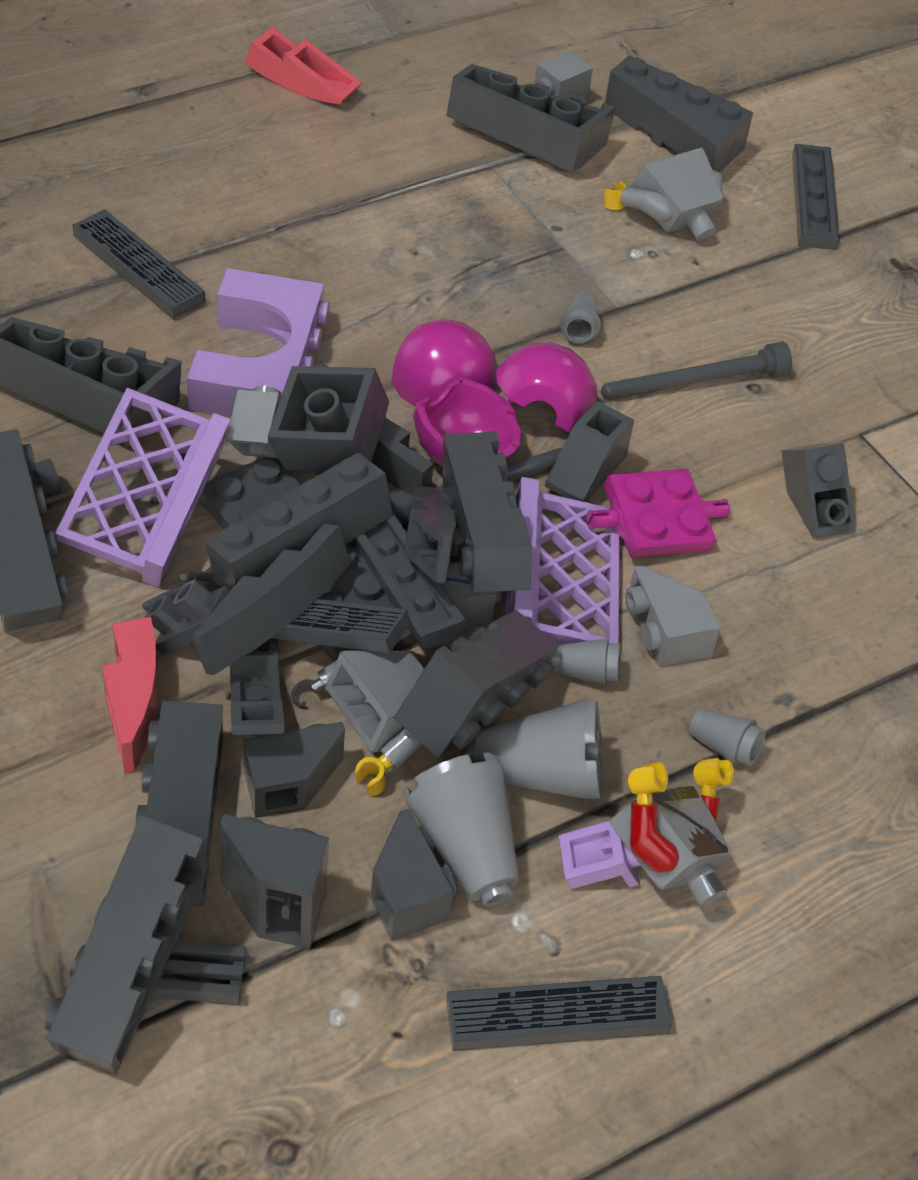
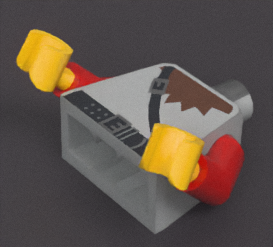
M719 758L704 759L698 762L694 767L693 773L696 783L701 787V793H699L695 786L667 788L668 772L664 763H649L635 768L628 776V785L631 792L637 795V797L615 815L609 823L656 886L664 890L687 885L700 907H706L714 903L727 892L726 887L714 869L727 860L731 854V850L716 824L720 798L715 797L716 787L730 785L734 778L732 762L730 760H719Z

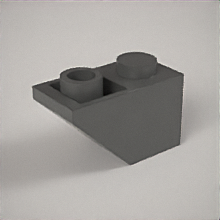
M596 401L572 428L546 479L545 487L565 498L587 502L604 483L608 475H611L627 457L634 420Z
M820 443L781 450L787 494L811 536L821 537L856 530L844 443Z
M343 722L326 725L313 724L303 729L285 731L284 735H257L256 737L243 739V770L255 818L305 809L343 760L345 738Z
M410 809L399 812L372 873L370 899L391 941L449 920L452 899L457 894L456 884L450 870L446 866L440 867L434 856V844L431 836L423 826H418Z

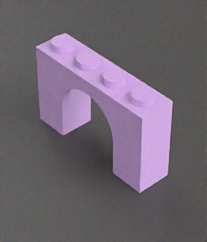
M227 268L217 294L218 326L263 333L276 338L284 346L274 353L251 358L197 350L187 376L188 410L209 414L214 412L222 416L231 417L237 389L255 390L256 386H268L279 390L282 395L292 366L313 367L311 353L318 354L321 344L322 329H319V326L327 325L330 311V302L323 301L324 284Z

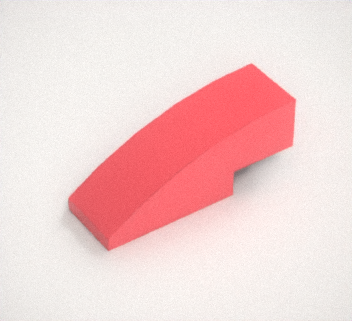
M273 26L252 43L245 64L281 87L322 102L341 104L362 83L306 38L296 45Z
M151 617L112 624L117 662L102 665L105 698L124 774L135 771L148 743L150 721L155 719L158 699L156 641Z

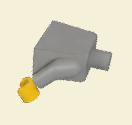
M702 147L644 164L630 187H627L624 182H618L613 186V190L604 189L605 208L609 210H620L625 206L638 208L655 219L664 231L669 233L689 227L696 241L701 242L711 237L717 230L710 218L723 201L722 174L712 170Z
M358 649L342 651L336 661L318 671L320 678L315 681L311 679L302 680L292 689V701L295 705L303 707L306 705V702L299 699V695L303 690L312 688L317 694L326 688L371 753L379 751L383 753L378 759L374 757L363 758L356 765L355 777L357 783L361 782L367 775H377L367 785V794L369 796L381 794L387 784L385 772L393 765L398 768L422 746L418 739L393 718L424 671V668L415 656L407 651H391L390 653Z

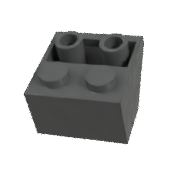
M223 814L220 821L221 882L258 938L310 949L326 897L329 837L317 835L313 831L304 828L288 829L266 824L254 817L238 818Z

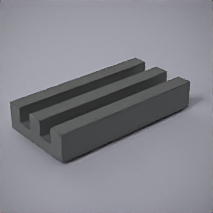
M177 941L162 974L177 975L179 979L197 980L199 977L231 980L230 985L160 979L152 997L239 1005L246 947Z

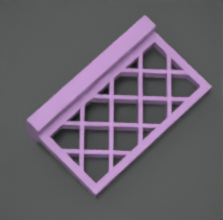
M126 388L55 532V540L142 573V582L160 588L224 447L230 419L213 412L209 420ZM132 405L148 411L154 422L132 428L126 414ZM181 424L197 430L193 440L175 445L168 428ZM122 426L124 431L118 433L120 427ZM159 431L167 448L145 455L137 438ZM129 441L137 457L115 464L109 453L110 447ZM187 453L183 460L180 454ZM172 457L178 469L177 475L158 481L150 464ZM104 461L107 467L100 469ZM142 467L150 484L128 491L120 474ZM112 477L120 494L97 501L91 489L93 482ZM170 489L166 497L163 491ZM155 494L162 507L160 512L141 518L133 500ZM86 498L89 504L82 506ZM125 504L133 521L110 528L102 511ZM94 514L102 531L84 536L70 529L75 519ZM153 525L150 533L148 534L146 527ZM138 531L144 543L140 555L136 556L121 550L115 538Z
M521 477L515 491L517 508H521L532 543L531 590L504 591L503 616L517 610L553 642L561 645L609 638V643H618L619 534L613 527H607V531L597 535L584 522L589 510H608L610 508L538 492L539 480ZM542 509L558 512L565 521L554 525L542 513ZM573 528L586 542L575 547L562 533ZM552 540L564 554L553 559L541 547V544ZM594 549L606 561V564L597 569L584 556L585 553ZM572 561L586 576L574 581L561 567ZM549 573L563 587L553 594L539 581L541 577ZM592 583L606 596V599L597 604L583 590V588ZM571 595L585 611L573 616L560 601ZM548 608L562 624L556 627L537 623L538 613ZM593 618L605 630V637L590 634L581 624Z

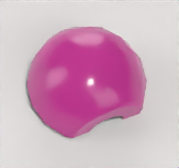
M440 319L416 326L406 336L399 348L392 369V385L402 399L415 407L417 402L426 397L431 399L430 403L437 400L448 385L458 378H466L486 385L493 390L497 381L495 353L486 339L464 322Z
M552 342L531 343L514 350L495 370L497 383L509 399V403L515 402L524 408L533 401L549 403L555 409L557 415L554 425L568 433L571 432L578 420L598 401L597 385L586 361L572 349Z
M458 378L450 383L443 394L434 402L430 403L431 399L426 397L416 404L413 419L419 444L431 460L443 466V434L497 432L500 440L498 454H504L506 462L521 445V430L515 418L517 412L504 397L486 385L466 378Z

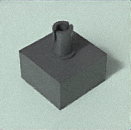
M291 367L268 434V439L284 470L325 472L356 453H360L370 462L372 461L389 406L388 397L376 369Z

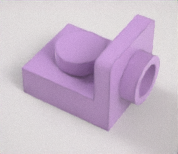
M609 821L559 835L564 876L571 889L617 876H622L629 888L640 885L637 867L641 865Z

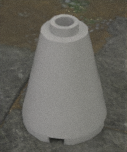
M586 699L495 724L487 729L481 728L476 734V740H471L467 745V755L469 754L472 763L486 762L483 753H493L499 757L506 785L586 800L601 799L603 795V756L600 755V739L602 737L597 700L587 701Z
M483 753L486 762L472 763L468 754L439 763L415 777L418 787L411 791L406 786L403 793L407 806L419 824L429 833L435 848L470 900H482L484 906H491L510 898L513 895L511 888L519 882L504 772L497 755Z

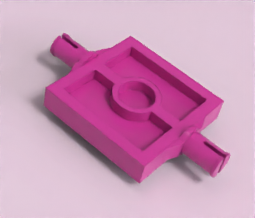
M689 469L608 475L604 483V488L610 502V509L589 510L586 515V522L589 524V529L605 527L616 529L625 542L630 558L711 551L717 540L708 518H727L730 515V504H727L729 502L727 499L704 501L697 492Z

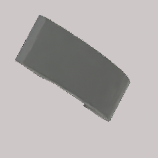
M268 639L258 648L230 665L232 736L284 735L278 639Z

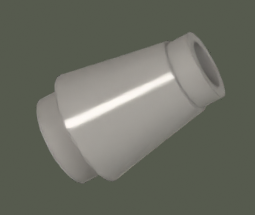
M587 290L577 291L573 295L560 320L563 334L573 343H587L600 331L601 323L596 298L592 292Z
M609 638L558 645L559 649L551 659V665L554 667L552 674H561L607 686V681L619 682L621 644L609 643Z
M701 708L695 712L689 726V735L697 738V740L727 760H730L736 766L741 763L751 766L758 758L766 736V731L757 727L755 720L706 711Z

